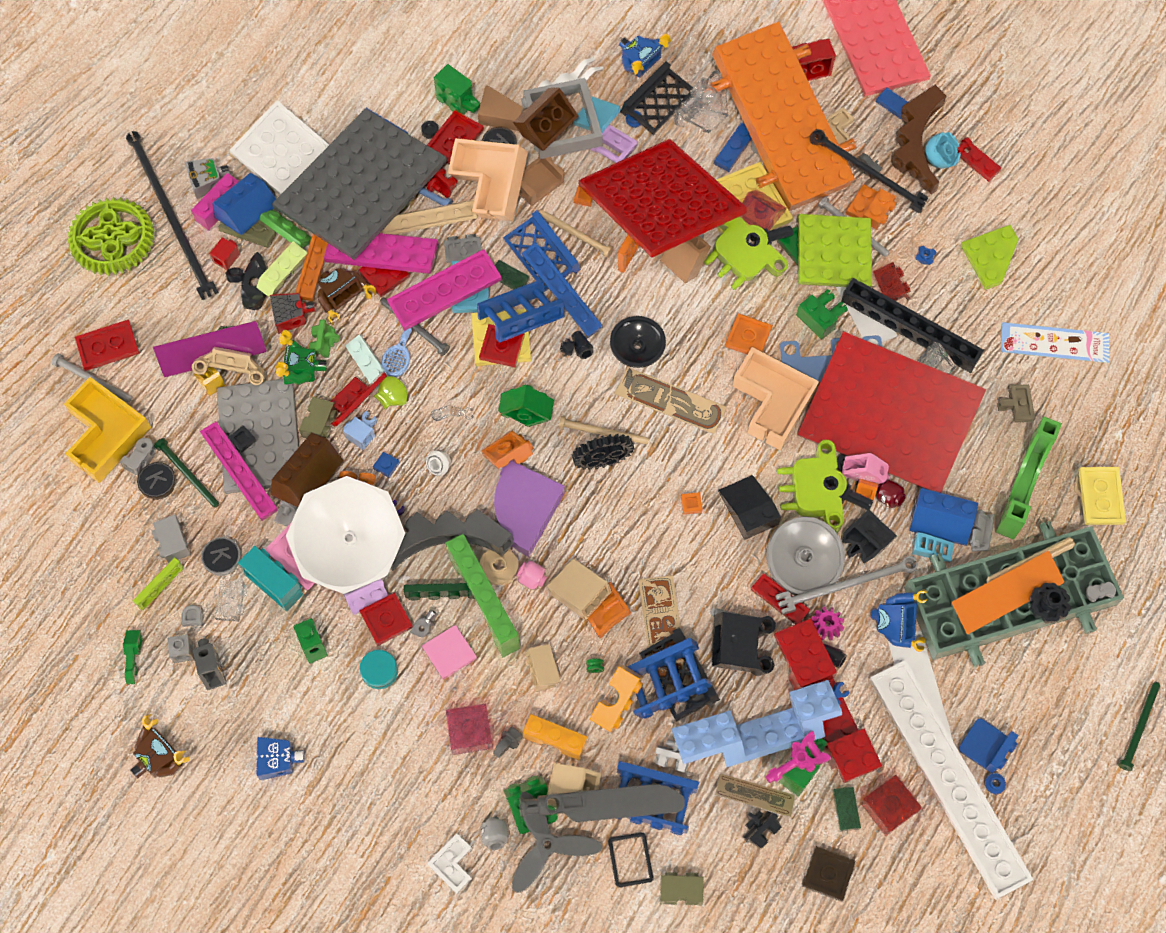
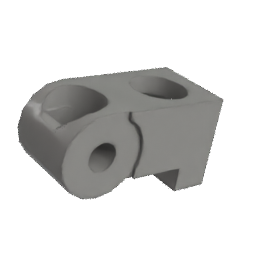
M149 438L139 439L136 443V449H134L129 458L123 456L121 459L122 467L138 476L142 468L150 463L156 453L152 441Z

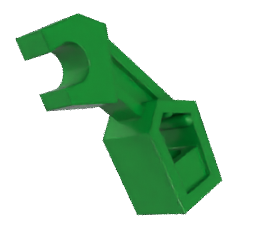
M126 630L123 651L124 655H126L124 673L127 684H135L136 681L134 675H137L135 657L141 653L143 643L141 630Z

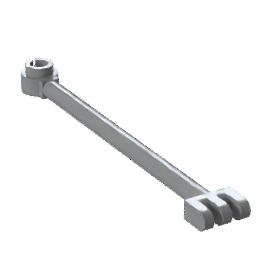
M907 556L899 564L793 597H791L789 591L780 593L775 597L777 600L785 599L778 604L779 607L788 606L781 610L783 615L796 610L794 604L894 573H913L918 567V563L913 565L917 559ZM906 564L912 565V568H907Z

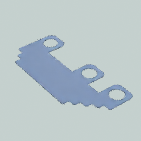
M875 335L863 337V340L868 341L869 339H875L878 341V346L883 347L880 336ZM833 338L831 340L832 355L801 357L797 341L781 342L782 363L821 382L836 349L835 344L840 338ZM786 345H794L796 352L793 355L786 354L784 351Z

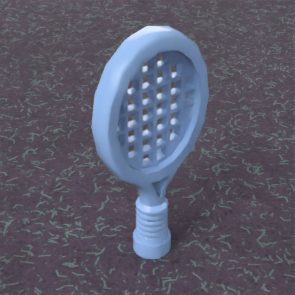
M411 328L406 331L403 329L400 342L387 349L382 357L381 365L388 376L399 377L409 367L410 354L405 344L412 332Z

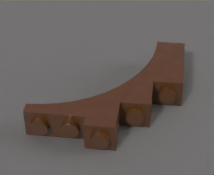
M936 84L903 106L901 117L906 124L898 129L896 136L898 144L902 147L893 153L891 160L895 169L899 170L902 174L909 171L910 175L916 178L921 183L922 188L931 195L937 191L940 181L934 176L925 159L922 137L927 122L944 106L947 97Z

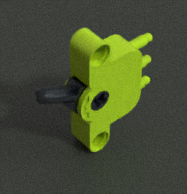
M739 216L719 226L724 232L718 237L713 246V251L704 261L706 265H709L717 258L724 264L718 273L720 278L729 271L733 272L738 277L731 286L733 290L740 287L744 281L754 279L763 268L773 276H781L788 268V261L771 244L773 241L793 236V228L789 225L768 231L767 228L763 229L757 225L747 226V223ZM774 264H781L783 269L777 270Z
M822 440L819 443L816 458L799 459L794 467L777 468V474H792V485L779 486V492H793L794 503L781 504L780 509L786 511L796 510L802 517H823V522L831 526L836 533L840 531L844 522L842 504L845 500L865 510L871 509L873 500L850 490L852 485L847 484L845 476L837 470L836 448L830 440ZM827 449L830 453H823L821 450ZM835 520L838 525H832L829 521Z

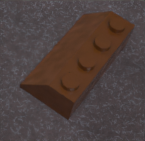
M311 432L272 478L271 495L295 507H299L304 494L326 485L343 465L344 460L328 439Z

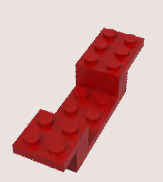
M812 619L774 633V637L791 671L788 679L794 690L826 680L829 681L833 690L837 671ZM840 697L838 700L841 703L842 715L823 721L825 737L822 739L827 742L823 753L831 756V759L828 761L831 770L837 768L843 783H846L882 768V763L865 728L858 729L844 698Z

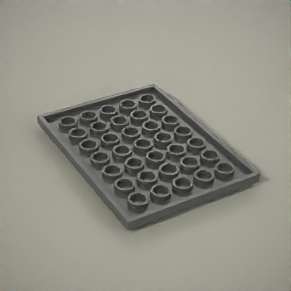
M365 108L272 203V206L280 213L355 260L447 162V159L444 155Z

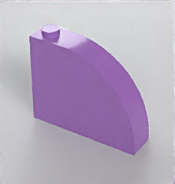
M511 460L500 472L501 477L494 496L497 524L513 535L514 544L512 547L523 555L530 557L565 494V486Z

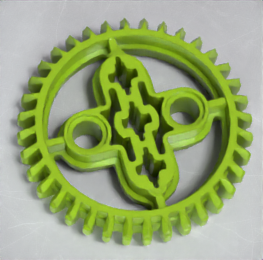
M114 196L112 200L106 197L105 201L99 199V203L96 204L92 201V206L86 205L85 211L80 209L81 215H75L76 220H72L73 226H69V249L76 262L81 267H85L86 270H91L94 274L98 272L101 276L104 273L109 276L111 272L117 275L118 271L124 274L125 269L130 271L131 266L137 267L136 263H142V257L147 258L146 252H151L150 246H153L152 240H155L153 223L150 221V216L134 201L130 202L128 199L124 201L121 197L118 200ZM117 212H124L135 216L141 223V226H137L130 221L121 222ZM99 216V226L85 229L92 220ZM138 243L129 254L123 257L124 246ZM81 246H85L92 251L101 250L102 256L106 261H99L86 256Z

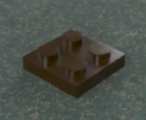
M815 846L802 887L843 902L856 861Z

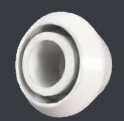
M443 451L430 452L426 457L428 470L436 476L446 474L451 465L449 455Z

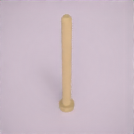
M544 210L538 211L545 220L600 250L606 258L611 256L614 250L613 246H606Z
M565 416L560 418L558 429L563 430L566 427L608 436L609 434L612 436L619 434L620 436L625 434V436L632 438L633 442L645 445L649 443L648 437L566 420Z

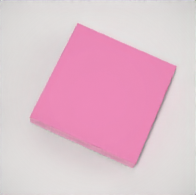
M456 625L422 645L423 650L443 680L477 659V656Z

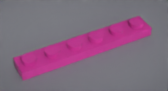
M215 421L200 431L201 435L260 520L263 521L277 512V507L219 424Z

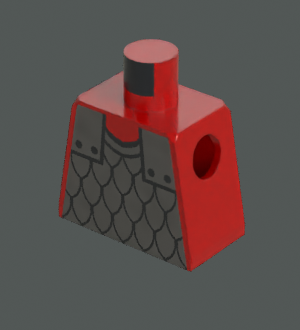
M299 293L270 295L278 334H281L284 330L289 331L307 323L305 314L315 312L313 301L302 303Z

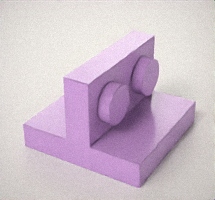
M382 579L343 594L353 615L359 613V610L388 596Z

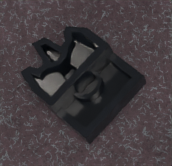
M868 509L844 532L842 542L852 544L847 551L849 559L861 553L863 555L861 560L863 563H866L884 551L897 535Z

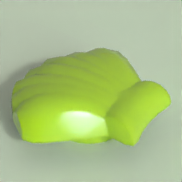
M387 376L379 384L378 393L374 395V398L382 404L385 410L389 406H402L407 402V389L398 378Z

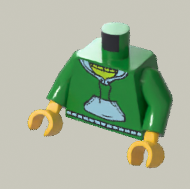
M284 330L279 338V343L282 345L288 344V346L285 348L284 362H278L275 367L277 376L284 378V384L300 385L315 381L316 371H327V360H316L315 350L307 349L295 340H290L292 334Z

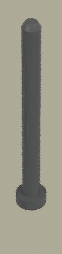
M382 297L380 299L381 304L394 314L387 299ZM419 324L411 327L436 347L441 356H444L449 351L450 346L447 343L442 344Z

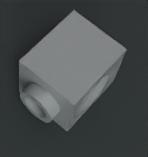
M188 634L167 638L169 657L174 663L194 660L192 651L193 641Z

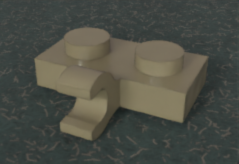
M1029 384L1011 385L1009 387L1011 399H1000V403L997 404L998 411L1012 409L1015 423L1034 422L1035 413Z

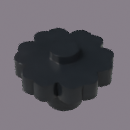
M1044 583L1041 588L1036 587L1029 597V601L1032 603L1029 609L1033 616L1037 619L1042 618L1046 624H1056L1059 619H1065L1071 610V606L1068 604L1070 596L1064 588L1058 589L1055 583Z

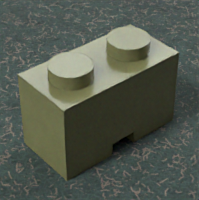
M312 397L307 409L310 414L308 417L304 416L299 428L300 434L303 438H307L312 432L323 438H328L331 431L330 425L336 419L338 412L333 402Z
M665 872V875H661L660 904L677 905L678 901H685V905L702 906L704 877L699 876L698 873H686V876H678L677 872Z

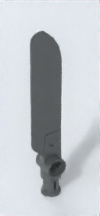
M658 784L537 796L536 799H519L521 817L537 813L539 816L564 813L574 822L676 813L682 811L685 806L684 797L678 791ZM549 799L555 800L557 804L555 810L549 809L547 805Z

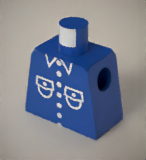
M257 737L256 776L259 780L292 774L293 763L305 762L304 750L293 751L291 741Z

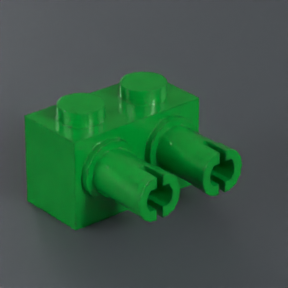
M829 289L818 298L810 295L799 304L796 314L821 340L835 330L837 318L848 311L846 305L842 306L843 302H839L830 311L825 307L826 304L835 298Z

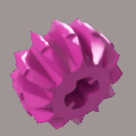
M826 607L822 608V612L816 610L815 616L811 618L818 633L822 635L821 640H824L827 636L832 641L833 636L838 638L840 636L839 631L844 630V626L841 624L845 620L844 618H839L840 612L833 613V607L829 611H827Z

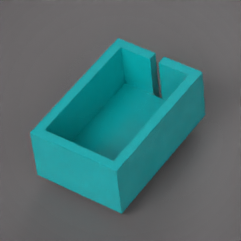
M254 546L238 564L248 579L287 612L303 596L300 589L302 586L298 583L299 580L291 572L287 574L284 571L285 568L277 560L273 562L266 550L263 548L259 550Z

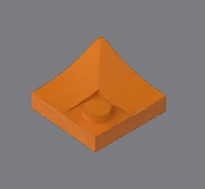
M611 582L608 584L612 592L587 619L599 639L617 623L631 614L630 609Z

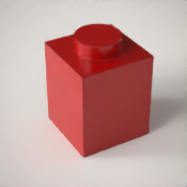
M223 237L209 253L213 263L225 270H228L240 256L238 245L233 240H227Z

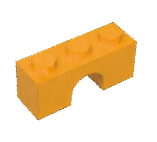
M624 665L618 666L609 683L619 693L618 702L610 704L605 700H601L589 720L609 732L615 728L619 729L624 720L621 716L624 711H629L634 702L631 698L634 693L638 694L643 686L641 682L643 676Z
M530 714L523 730L524 739L541 746L543 744L553 746L560 750L561 754L579 761L587 745V736Z

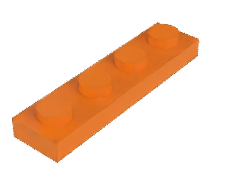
M314 234L312 235L295 293L300 294L302 300L314 301L318 282L320 281L325 264L324 255L328 245L327 242Z

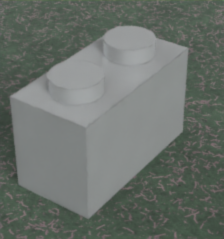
M176 515L153 523L155 530H152L155 541L160 543L161 547H158L161 558H165L169 563L174 557L179 560L191 555Z

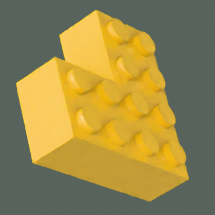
M91 377L64 403L71 415L89 427L65 454L74 465L85 471L99 484L151 428L143 415Z

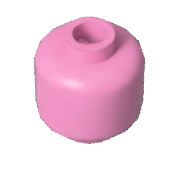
M533 561L523 562L516 574L518 582L532 590L536 589L537 586L542 587L547 578L544 575L545 568Z

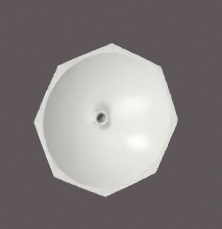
M345 476L304 494L286 537L302 578L346 594L388 575L404 538L405 531L389 492Z

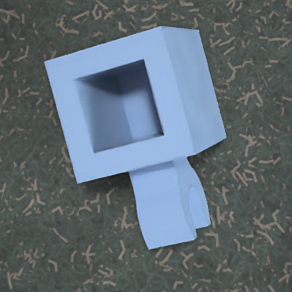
M368 411L362 415L363 422L354 417L352 421L346 423L343 430L345 438L362 450L375 437L374 430L371 427L377 423V418L374 416L372 420H367L369 417Z

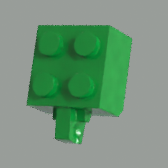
M447 64L434 76L436 98L440 103L446 104L452 112L456 110L464 115L467 111L475 113L480 108V102L473 96L471 80L455 68Z
M522 385L521 387L501 393L498 411L505 418H512L527 427L551 421L554 399L548 397L546 393L533 389L531 385Z
M822 738L814 740L821 753H823L827 742ZM806 746L805 750L808 756H810L812 759L815 758L809 750V748ZM821 764L815 765V769L812 772H807L806 769L802 770L796 766L782 775L783 778L779 780V783L799 797L820 769Z

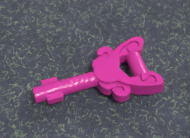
M813 731L804 737L801 744L799 742L792 744L791 748L793 751L791 752L792 759L779 768L774 767L768 771L769 774L765 776L768 783L773 781L776 783L783 778L782 775L796 766L799 769H806L807 772H812L815 769V765L824 764L831 759V756L821 753L815 744V734ZM806 746L809 748V750L815 758L812 759L810 756H808L805 750Z

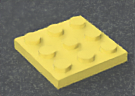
M526 309L515 310L518 314L527 312ZM506 311L497 313V316L502 321L511 318ZM471 313L475 365H497L496 363L479 360L488 324L495 325V323L489 317L479 320L478 313ZM529 331L525 332L517 363L531 362Z

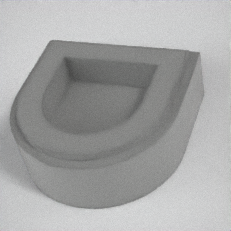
M196 605L185 607L182 611L181 625L183 627L203 625L201 609Z

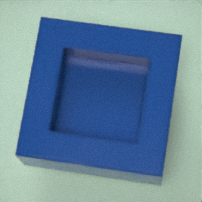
M383 451L373 465V469L390 478L400 464V461Z

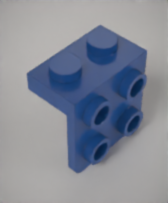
M979 718L975 721L959 746V752L993 774L998 768L1002 770L1007 762L1005 756L1008 752L1012 753L1018 745L1016 739L1019 735L1013 731L1006 735Z

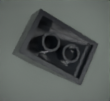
M753 475L718 490L744 540L779 525L780 513L772 499Z

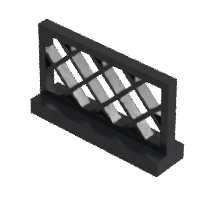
M667 61L623 103L620 111L624 116L629 114L653 135L696 92L695 88L670 69L671 64ZM668 76L672 77L675 83H667L666 78ZM656 88H664L665 94H656ZM668 88H676L677 94H668ZM680 88H685L689 93L680 94ZM654 98V104H646L645 99ZM657 98H666V105H659ZM669 98L678 99V104L670 105ZM643 109L644 115H638L634 110ZM647 109H655L656 115H647ZM659 109H667L668 115H659ZM648 120H657V126L654 128L649 124Z
M680 627L673 630V634L641 651L639 654L644 659L646 655L652 652L658 653L664 650L669 642L674 641L677 644L686 640V637ZM694 653L693 656L701 678L709 680ZM681 657L680 659H684L685 664L683 670H677L678 673H681L680 679L683 683L685 674L692 675L691 672L686 671L687 667L689 668L686 658ZM664 665L659 668L668 670L665 680L660 679L661 683H664L663 690L665 692L667 685L674 686V683L669 681L670 672L668 666ZM713 686L703 693L705 699L698 703L691 701L693 695L690 696L689 700L683 702L686 703L685 710L679 714L674 710L676 703L672 704L669 709L676 722L710 702L714 704L719 701L720 698Z

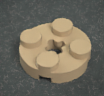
M511 549L503 556L488 550L482 554L479 561L489 582L493 585L511 583L519 569L518 558ZM498 561H501L502 565H505L500 570H497L496 567H494V564H497Z

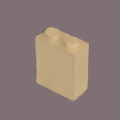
M574 558L563 567L562 571L547 586L552 597L585 620L612 592L607 581Z

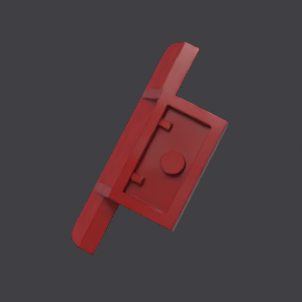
M381 372L368 386L357 377H354L330 401L334 403L336 410L340 413L331 425L336 427L347 418L387 377V374Z

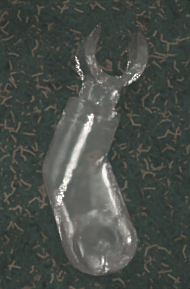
M446 405L431 412V417L435 421H441L450 416H464L467 420L474 418L473 415L466 416L467 412L473 411L471 407L461 409L460 407Z

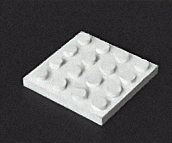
M276 101L238 140L229 152L281 195L329 144L280 102Z

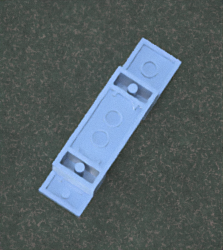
M826 680L791 691L789 695L792 708L736 725L731 711H726L672 728L683 764L722 753L726 766L730 767L791 748L794 742L801 744L804 737L811 731L815 734V740L825 737L823 721L842 715V710L829 681Z

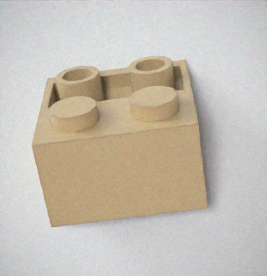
M554 763L547 795L598 790L601 773L586 768ZM548 800L547 805L557 807L555 800Z

